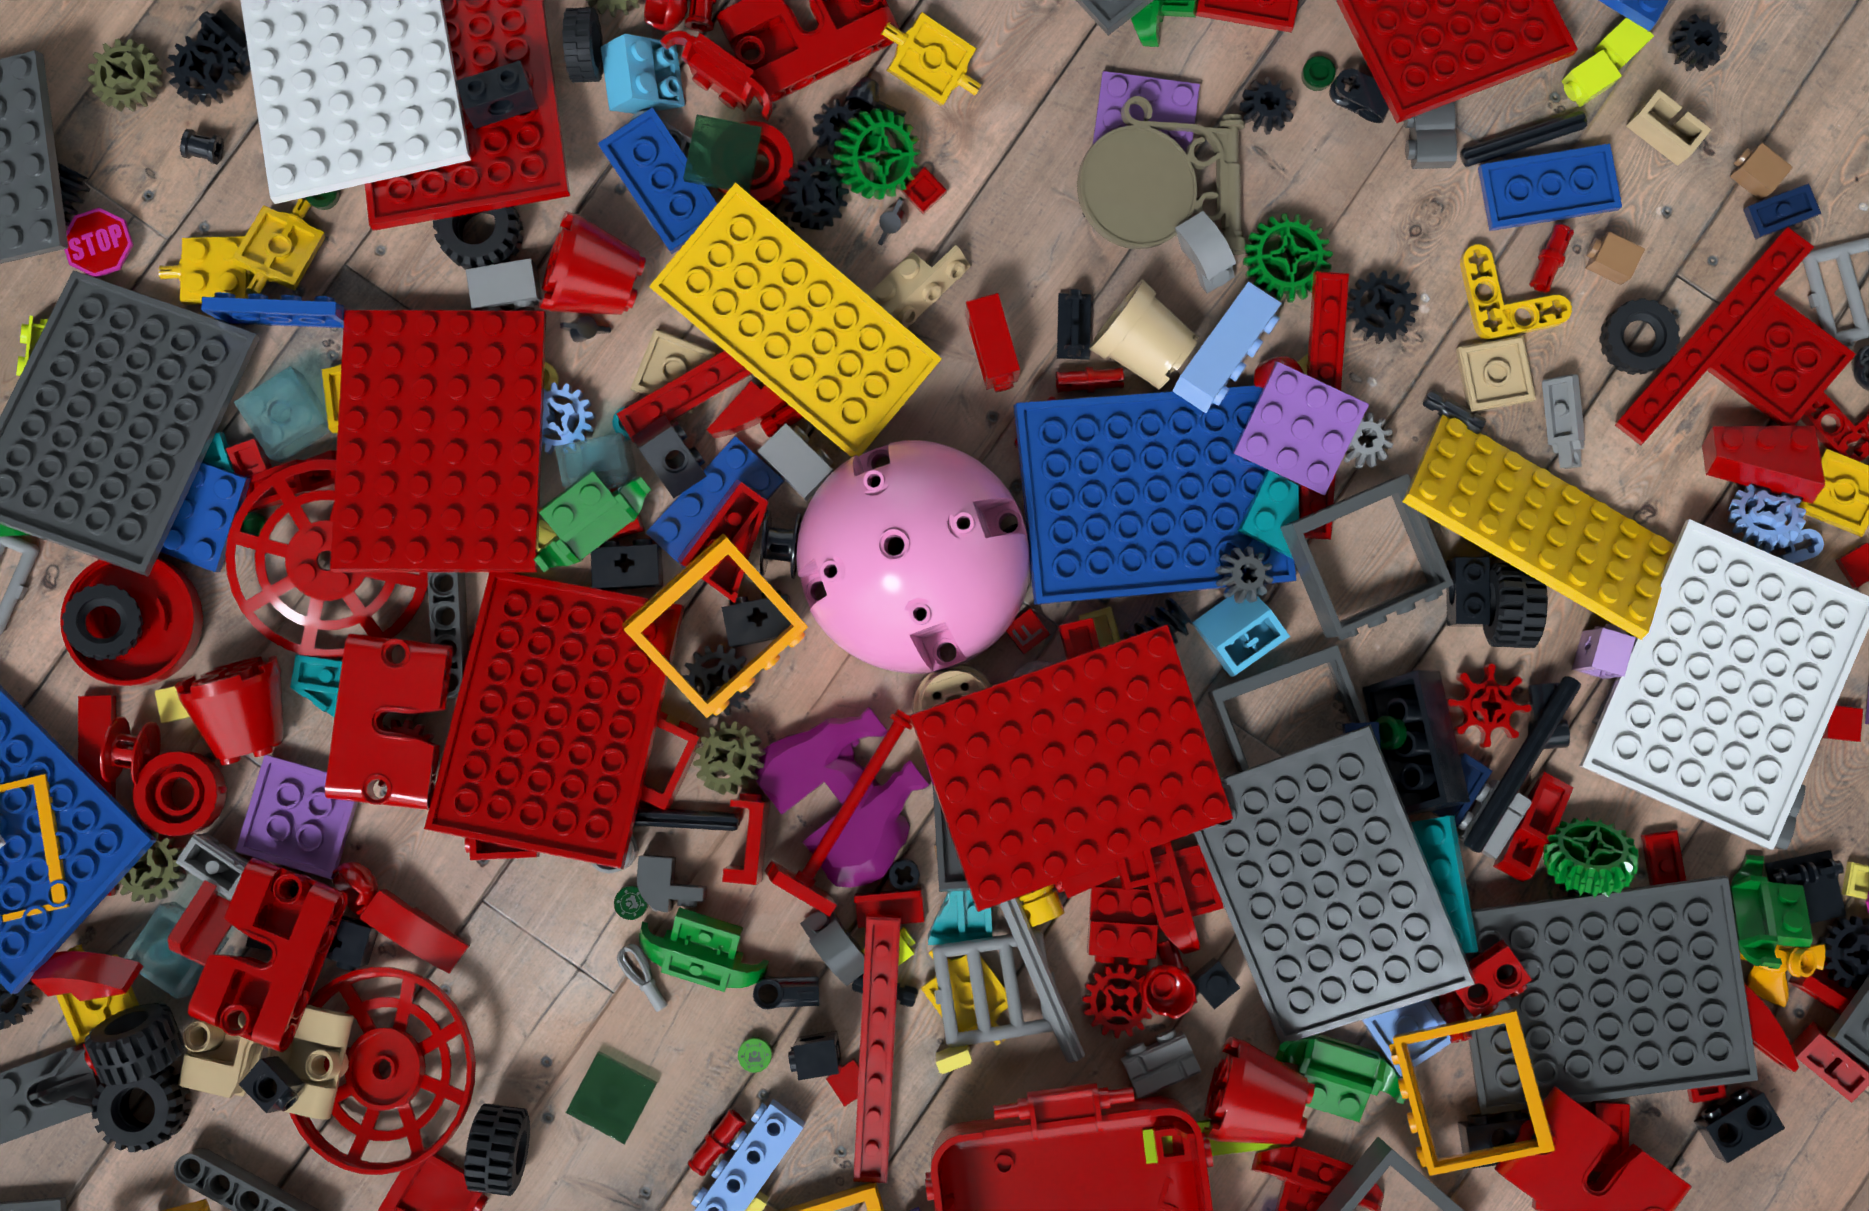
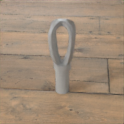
M629 944L620 949L617 955V962L625 975L634 984L640 986V990L644 991L656 1012L666 1007L668 1004L655 985L656 982L652 978L649 963L640 947L635 944ZM629 951L635 955L643 970L645 980H642L625 959L626 952Z

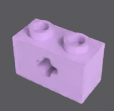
M1605 624V627L1595 626L1592 630L1582 631L1572 670L1602 679L1625 677L1636 637L1626 635L1625 630L1612 624Z

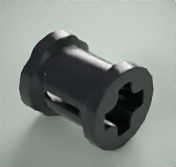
M192 129L184 131L180 143V152L183 158L190 159L194 156L207 159L211 164L216 165L220 162L224 149L222 137L219 135L209 137L196 134Z
M909 859L896 861L889 873L892 885L902 891L914 888L920 877L917 864ZM906 866H909L911 868L910 875L914 879L912 881L906 879L904 883L899 882V874L895 872L896 869L903 870Z

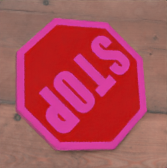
M96 208L73 217L66 230L68 248L64 249L70 266L97 278L121 270L134 244L126 220L102 208Z

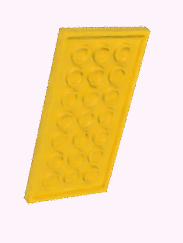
M736 182L649 286L850 457L863 454L942 359Z
M1442 414L1435 425L1402 502L1642 640L1649 633L1662 590L1660 586L1663 571L1675 545L1664 537L1639 525L1633 519H1629L1613 510L1605 503L1580 491L1577 487L1554 476L1548 470L1540 468L1518 453L1500 445L1490 437L1481 433L1476 434L1467 429L1468 426L1461 420L1456 418L1450 419Z

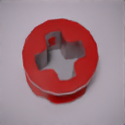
M689 0V17L685 19V27L699 32L712 31L714 29V23L711 21L712 9L716 0Z

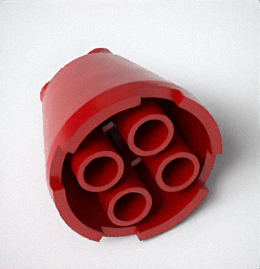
M565 211L560 223V227L563 228L553 243L541 287L547 293H545L543 299L540 298L538 307L551 312L622 315L624 311L627 312L629 308L632 309L637 296V289L632 287L637 276L641 277L646 258L640 256L638 250L582 216Z
M261 656L231 662L201 674V678L196 680L195 676H190L175 684L179 701L215 757L220 759L221 765L238 762L242 759L241 756L253 753L254 757L268 755L275 751L274 746L282 743L284 734L281 668L277 656L268 657V662H263Z
M1229 1037L1222 1050L1227 1055L1225 1059L1220 1060L1218 1067L1214 1068L1207 1093L1203 1116L1210 1120L1209 1128L1204 1127L1203 1129L1205 1138L1218 1142L1291 1144L1296 1137L1302 1138L1307 1126V1118L1303 1117L1305 1105L1311 1103L1315 1085L1309 1083L1307 1077L1250 1043L1235 1037Z

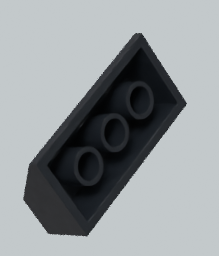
M1415 670L1363 687L1370 722H1375L1382 716H1395L1400 718L1405 724L1407 735L1404 744L1395 750L1381 749L1407 815L1442 810L1470 802L1440 671Z

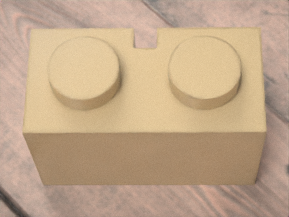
M1660 89L1644 102L1626 125V127L1677 166L1693 154L1712 130L1688 111L1673 125H1670L1668 121L1681 110L1682 106Z

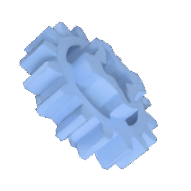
M555 382L551 384V391L544 389L542 446L545 444V452L548 454H552L554 448H557L560 455H565L566 447L568 446L576 452L578 451L577 441L588 442L584 436L585 431H594V428L588 424V420L594 419L595 414L586 411L592 405L588 399L580 401L583 393L579 389L571 394L572 387L567 383L563 386L562 390H560ZM555 398L568 399L573 403L558 404ZM553 408L562 415L561 421L564 430L554 423L556 419ZM579 419V424L573 432L575 420ZM556 433L562 440L548 439L543 435Z
M1749 484L1744 491L1738 490L1734 499H1732L1728 511L1731 512L1728 522L1736 523L1732 531L1733 533L1742 532L1744 534L1742 539L1744 543L1752 539L1755 541L1754 545L1756 548L1765 543L1769 550H1773L1776 543L1785 548L1790 540L1796 541L1806 523V520L1802 519L1806 509L1797 508L1801 501L1800 498L1791 499L1788 493L1782 492L1781 495L1771 493L1770 488L1759 485L1755 488L1752 484ZM1746 506L1749 507L1748 510H1747V514H1746V511H1745V507H1746Z

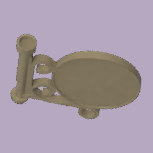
M1140 96L1128 99L1121 108V117L1127 126L1114 129L1098 139L1085 154L1079 168L1077 178L1078 199L1090 225L1103 238L1118 246L1130 249H1148L1159 246L1176 236L1175 227L1189 220L1192 213L1197 215L1204 211L1202 204L1205 199L1214 200L1217 198L1216 214L1214 216H1207L1213 222L1221 218L1222 229H1225L1223 236L1233 255L1245 254L1246 238L1243 237V232H1241V173L1238 131L1245 128V122L1242 121L1241 115H1223L1218 128L1188 123L1148 121L1152 117L1153 112L1149 101ZM1136 104L1143 109L1144 121L1135 120L1131 117L1129 113L1130 105ZM1159 130L1193 132L1199 134L1202 138H1197L1191 142L1185 152L1175 140ZM1206 139L1212 146L1215 155L1208 161L1202 162L1195 157L1194 148L1204 143ZM1216 161L1217 193L1206 192L1197 198V181L1194 168L1199 170L1205 169Z

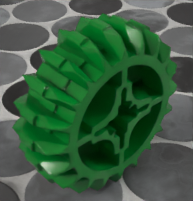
M873 108L870 114L866 111L859 112V120L856 118L848 119L851 129H840L844 140H836L834 143L837 147H841V153H836L833 157L835 160L842 161V163L835 170L841 174L845 173L841 181L845 185H851L850 190L853 193L859 194L861 192L864 198L870 199L874 196L875 199L882 200L885 194L889 197L896 196V188L902 191L907 189L904 179L911 181L915 179L910 170L911 168L920 167L919 163L914 161V156H918L922 152L919 149L913 148V145L920 139L917 136L910 135L914 127L911 124H904L905 118L903 116H894L891 110L881 112L880 109ZM885 129L892 135L896 148H892L889 145ZM866 136L864 145L859 148L861 141ZM880 151L887 152L886 154H880V156H876L875 158L868 157V155H875V153H878ZM858 161H864L866 164L867 173H870V180L861 172ZM895 161L894 166L889 172L890 165Z
M1287 213L1281 215L1280 223L1274 216L1269 217L1267 220L1268 226L1264 223H1259L1256 227L1258 233L1251 232L1248 237L1252 244L1245 245L1246 254L1251 256L1243 259V265L1253 266V268L1246 272V277L1252 278L1256 276L1257 279L1253 285L1258 288L1263 285L1266 287L1264 292L1270 294L1271 291L1275 292L1274 298L1279 302L1283 294H1286L1288 303H1293L1296 294L1301 300L1306 299L1308 291L1312 293L1313 272H1329L1332 268V265L1325 260L1330 259L1333 256V252L1323 250L1330 241L1328 238L1321 240L1318 238L1323 232L1322 227L1312 231L1310 227L1313 224V220L1308 219L1303 225L1300 223V214H1296L1292 222H1289ZM1280 235L1279 249L1262 255L1264 243L1272 237ZM1294 236L1301 239L1308 248L1299 247L1294 241ZM1285 251L1289 258H1294L1291 264H1288L1286 258H1281ZM1313 261L1310 275L1295 282L1294 276L1297 273V266ZM1266 268L1278 270L1282 281L1272 276Z
M1573 817L1570 823L1561 821L1560 826L1555 827V835L1547 837L1551 843L1549 845L1544 844L1543 860L1547 868V874L1554 876L1556 884L1565 883L1566 891L1576 889L1579 891L1580 896L1586 892L1591 893L1594 898L1598 893L1609 897L1613 891L1621 893L1624 887H1629L1634 875L1637 874L1639 854L1638 849L1634 845V839L1627 838L1626 830H1616L1615 823L1606 825L1602 823L1601 819L1598 822H1594L1586 817L1584 821H1579Z

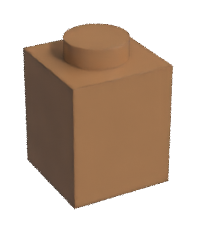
M1761 143L1753 150L1747 147L1736 158L1734 164L1737 168L1730 177L1761 201L1773 193L1793 167L1765 144Z
M1608 232L1600 239L1595 238L1586 254L1590 259L1585 269L1622 285L1632 278L1645 248Z

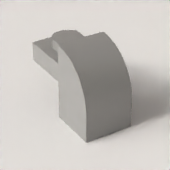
M1204 211L1175 227L1181 250L1195 265L1200 286L1207 294L1235 277L1232 267L1236 264L1234 255L1221 231Z

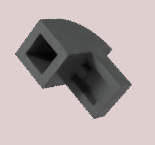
M643 854L638 856L637 886L644 901L652 908L668 913L672 911L673 899L678 900L677 906L697 907L698 901L703 902L706 900L707 886L674 883L676 857Z
M817 910L800 923L810 938L809 942L816 952L846 986L864 973V954L862 948L847 932L834 911L829 917Z

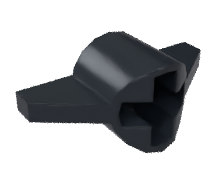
M900 197L895 207H890L880 216L879 223L883 233L878 241L879 245L882 246L889 234L898 232L906 224L908 218L902 210L905 199Z
M589 316L580 317L571 323H560V328L569 331L572 340L577 343L591 339L596 334L611 333V327L597 326L595 320Z

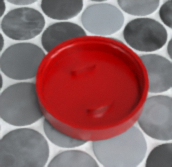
M157 558L150 575L146 576L99 559L86 567L67 590L60 616L61 633L66 649L72 659L90 676L113 685L147 686L171 677L192 657L202 633V605L197 590L190 579L179 568L168 561ZM97 584L110 586L111 584L117 586L120 590L124 589L137 602L142 612L143 632L141 637L138 638L136 646L129 649V653L124 656H117V659L113 660L103 659V661L96 660L93 657L88 658L77 651L68 641L62 627L64 626L62 616L66 611L65 606L68 601L70 602L73 599V595L76 592L83 591L87 586L93 587L97 586ZM99 606L89 612L85 624L92 636L104 639L117 633L121 625V618L115 609L108 606Z

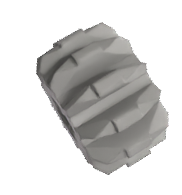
M1368 412L1364 420L1362 418L1347 449L1349 454L1344 458L1346 463L1356 458L1355 466L1359 469L1363 467L1365 461L1370 468H1373L1377 465V459L1381 461L1386 460L1388 455L1384 449H1391L1393 447L1391 441L1384 439L1393 433L1392 429L1382 430L1381 426L1385 423V419L1380 418L1374 423L1372 412ZM1363 433L1364 438L1366 436H1369L1371 442L1368 445H1366V443L1361 445L1358 441V438H1360L1363 435Z

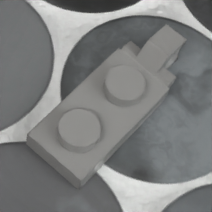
M1576 374L1542 380L1548 445H1552L1554 453H1558L1560 468L1582 467L1580 449H1584L1585 434L1579 377Z

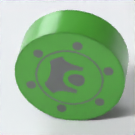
M760 1037L747 1039L738 1051L740 1065L746 1071L752 1073L761 1072L766 1069L772 1059L770 1044Z

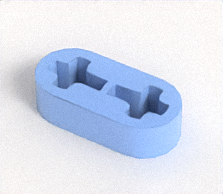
M1810 528L1802 529L1796 541L1790 540L1787 547L1784 548L1786 554L1778 557L1793 564L1814 558L1823 550V538L1816 530ZM1804 539L1811 540L1812 545L1807 549L1795 550L1794 544L1801 543ZM1762 543L1758 548L1767 553L1772 551L1768 549L1765 543ZM1776 543L1773 550L1782 549L1783 547Z

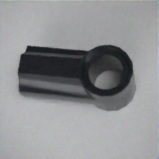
M1559 683L1528 685L1529 702L1532 707L1531 720L1528 724V735ZM1565 718L1561 719L1544 749L1567 748L1569 746L1570 731Z
M819 976L763 977L754 987V1001L757 1006L767 1010L780 1007L819 1006ZM765 984H772L778 990L777 998L771 1002H766L759 996V989Z

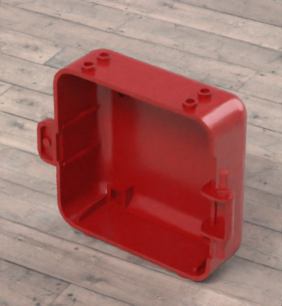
M1097 1083L1030 1091L1027 1092L1026 1098H1018L1015 1103L993 1105L995 1118L959 1122L945 1128L938 1135L932 1147L931 1172H925L927 1200H934L936 1211H1165L1157 1205L1166 1177L1173 1179L1174 1185L1169 1183L1164 1203L1178 1207L1180 1211H1213L1207 1169L1213 1167V1156L1209 1138H1205V1132H1201L1193 1116L1179 1101L1164 1096L1134 1099L1133 1087L1108 1090V1087L1097 1088ZM1152 1128L1157 1163L1146 1164L1142 1129ZM1172 1136L1173 1153L1164 1154L1162 1137Z

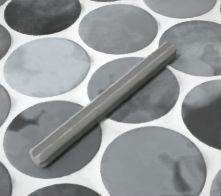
M1019 898L1001 903V909L1066 1061L1073 1063L1082 1059L1085 1053Z

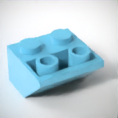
M622 34L601 46L610 111L636 114L639 111H648L652 107L655 111L685 106L677 45H673L667 50L658 39Z
M1232 595L1192 622L1195 629L1230 677L1237 675L1290 637L1272 610L1258 596L1255 602L1249 603L1245 598L1243 603L1238 604L1235 602L1234 595Z

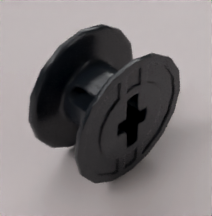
M767 510L760 551V574L762 576L766 572L768 560L791 562L790 575L792 579H795L797 572V540L802 522L801 513H798L794 529L772 527V513L770 510Z

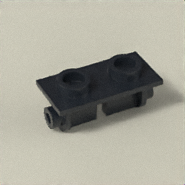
M221 9L216 14H210L208 11L202 13L199 17L201 29L198 33L202 32L208 39L211 34H214L221 41L224 40L231 47L230 51H234L237 54L236 62L234 63L242 68V71L239 73L245 77L251 71L245 32Z
M1078 289L1069 290V294L1058 293L1057 359L1090 360L1091 294H1082V290Z

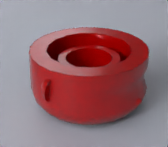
M746 121L732 125L718 138L712 150L711 168L717 183V189L723 195L736 182L766 208L775 203L778 204L782 199V194L788 192L789 188L783 182L784 180L791 181L792 176L789 173V169H795V161L788 140L778 129L764 122ZM751 155H762L769 161L767 172L757 179H747L738 171L740 162Z
M176 751L158 755L150 760L140 770L137 777V785L134 784L133 788L134 806L144 824L159 834L182 836L201 832L213 824L225 806L228 787L220 769L209 758L199 753ZM181 777L187 779L194 789V798L191 804L182 810L174 804L172 799L173 785Z

